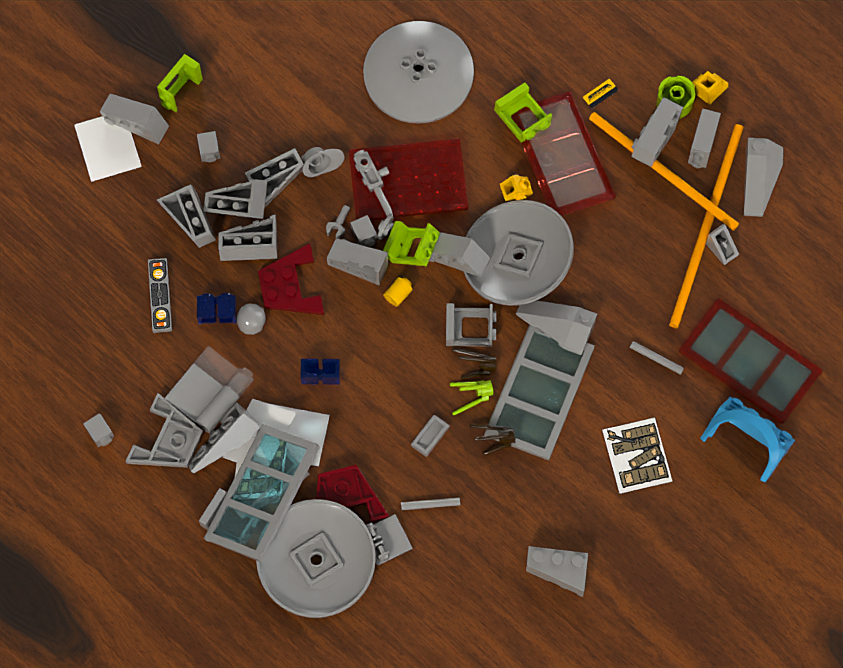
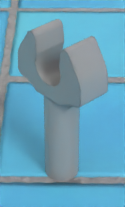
M344 205L337 220L327 223V236L331 234L333 229L338 230L336 239L344 236L345 229L342 227V224L350 207Z

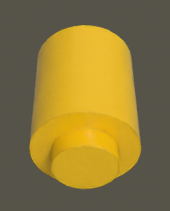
M398 277L383 296L393 306L398 307L413 290L411 287L412 283L405 277Z

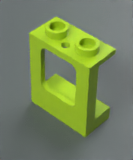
M186 54L182 56L157 86L161 105L167 110L172 109L177 112L174 96L188 79L198 85L203 80L200 64ZM178 74L177 80L174 82V84H173V85L169 88V90L167 91L165 88H166V87L168 86V84L173 80V78Z
M526 83L518 86L495 102L494 111L521 143L526 139L531 140L541 129L542 131L546 130L551 125L552 114L546 115L529 94V86ZM528 107L539 121L522 132L511 116L522 108Z
M395 221L383 251L388 252V260L392 263L427 266L440 232L430 223L427 224L426 229L410 228L401 221ZM415 238H422L415 256H407Z

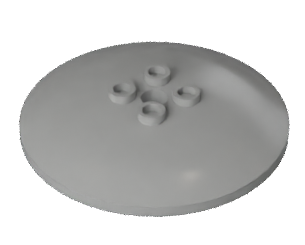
M412 21L388 29L374 41L368 50L364 62V82L372 101L390 117L408 123H429L447 117L463 104L472 88L474 65L467 46L453 31L432 22ZM416 65L424 67L420 72L415 71L413 68Z
M517 200L500 204L484 213L472 225L466 235V238H472L490 257L482 276L478 277L464 272L469 284L479 295L494 303L522 305L539 300L552 292L563 281L570 269L574 255L571 231L562 216L545 204L529 200ZM523 253L524 256L522 259H515L516 254Z
M313 499L290 505L262 562L256 560L261 583L275 603L295 615L322 618L343 612L362 597L372 580L376 555L373 539L368 528L354 512L336 502ZM267 525L266 528L264 529V531H263V533H262V535H261V537H260L259 543H260V541H261V539H262V537H263V535H264V533H265V531H266L268 525ZM314 555L322 557V562L319 565L311 563V558Z

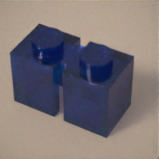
M205 293L202 296H197V320L199 324L216 323V304H218L219 323H237V300L235 295L222 293L215 297L213 294Z
M301 359V384H319V381H322L323 384L340 385V359H322L323 369H319L318 359Z

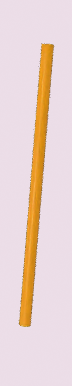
M739 124L734 126L710 199L717 207L744 129ZM706 211L669 326L673 328L679 327L715 217L708 211Z

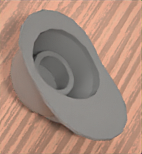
M320 147L311 148L301 157L304 163L302 171L307 177H315L333 171L342 165L345 156L339 149L323 150Z

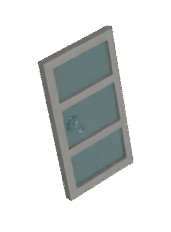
M529 324L488 425L514 428L516 443H511L512 447L549 461L595 346L587 343L582 355L563 349L552 337H546L544 335L545 332ZM486 429L484 436L498 435L499 430Z
M262 424L204 539L262 562L320 446Z

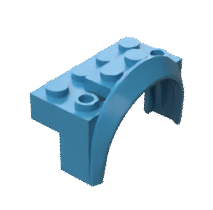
M730 397L720 406L700 439L705 442L708 437L714 435L719 425L729 421L768 447L769 462L760 479L766 482L795 440L788 432L779 430L772 421L760 417L759 413L754 409L745 407L739 399Z

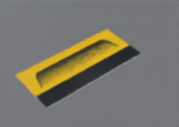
M608 79L583 96V99L591 108H594L619 89Z

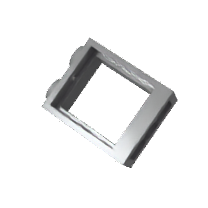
M702 109L688 163L692 166L706 168L721 113Z

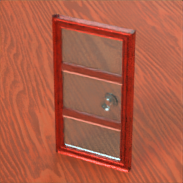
M719 298L679 349L680 353L782 424L785 423L823 371Z

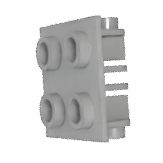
M395 514L374 525L372 523L366 525L373 539L377 566L413 549Z

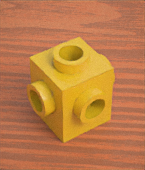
M512 175L500 183L505 201L527 200V197L533 194L527 177Z

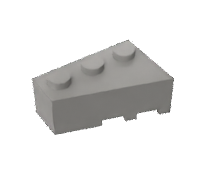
M109 94L100 110L104 121L108 124L119 126L157 144L160 143L169 127L155 107L113 94Z
M663 97L656 111L651 115L647 126L643 127L639 135L640 138L635 139L631 147L634 149L631 157L652 167L674 133L683 107Z
M294 148L245 172L246 182L254 179L267 181L265 208L302 172L304 164Z
M254 179L250 180V182L239 183L228 188L225 187L206 192L203 212L263 219L267 181Z
M191 184L157 199L160 205L199 248L216 240L207 216L203 212L204 209L199 196Z
M272 215L269 219L260 222L259 220L254 221L253 224L245 227L238 226L220 232V260L277 259L276 215Z
M440 232L429 261H435L481 277L490 257L472 238Z
M335 239L327 256V264L380 286L389 266L388 252L351 243L345 239Z
M529 546L526 571L583 597L588 553Z

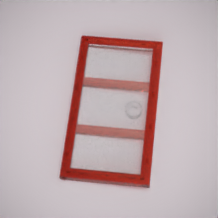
M571 91L537 101L536 103L546 115L552 114L551 125L546 130L542 131L541 129L531 140L526 139L521 144L547 206L557 211L561 216L615 199L616 195ZM528 107L522 108L511 116L522 132L539 121Z

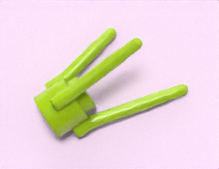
M491 381L450 383V386H466L460 387V391L476 390L477 396H481V398L459 408L452 414L456 415L483 401L489 400V396L493 395Z

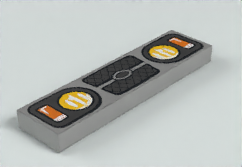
M167 258L148 260L152 331L153 333L172 331Z

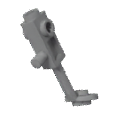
M360 150L354 154L355 167L357 171H360L364 185H367L370 192H375L387 215L386 220H382L378 227L379 233L377 238L382 240L385 236L388 237L394 225L392 223L394 218L391 207L381 189L384 186L381 177L389 174L387 167L377 171L368 152Z

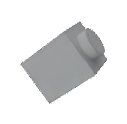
M216 132L197 134L202 162H214L216 159H220Z
M368 215L350 222L351 231L359 245L371 247L375 244L377 233Z
M100 413L84 423L85 429L97 447L108 445L114 438L111 429Z

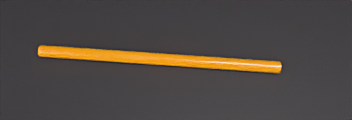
M596 112L590 115L589 120L633 153L634 149L631 147L634 142ZM658 160L654 162L651 168L730 229L734 231L738 227L739 223Z

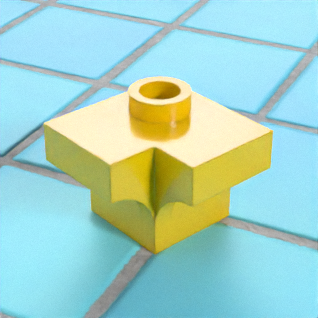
M709 71L704 75L701 74L692 82L695 94L709 105L728 88V82L715 73L711 74Z

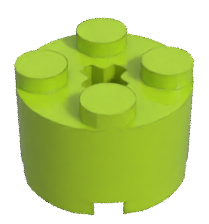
M684 76L667 77L659 86L657 107L664 97L683 107L679 119L686 116L692 110L695 100L693 83Z

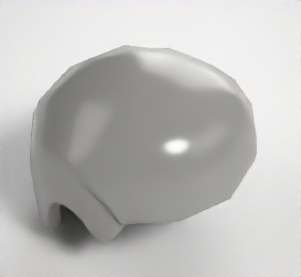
M257 304L242 306L237 314V325L240 331L245 334L254 335L263 329L266 321L263 308Z

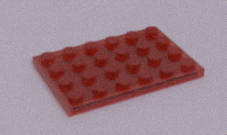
M460 138L349 150L356 220L368 215L370 220L387 218L375 192H370L367 185H364L363 177L355 167L354 154L360 150L368 152L377 171L385 167L389 171V174L381 177L384 185L381 189L391 207L393 218L468 210Z

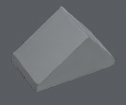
M722 224L708 235L706 245L722 264L726 265L739 255L725 224Z

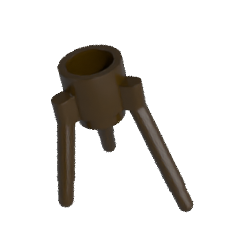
M452 348L453 352L469 355H459L458 359L480 362L479 367L483 369L480 372L462 375L461 379L490 375V371H495L496 356Z
M470 424L471 428L499 430L498 435L475 437V441L499 439L500 443H504L484 451L483 455L512 447L511 443H516L514 428H509V426Z

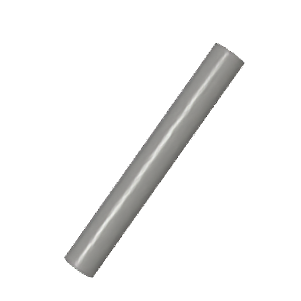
M634 341L630 346L631 349L680 375L684 370L680 365Z
M460 497L401 502L402 510L458 506L460 505Z

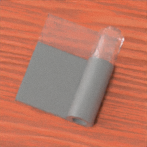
M208 346L165 399L204 431L211 433L253 382V373L245 367L237 369Z

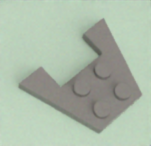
M157 393L150 412L167 418L152 451L133 445L125 462L126 464L188 468L201 440L203 431Z

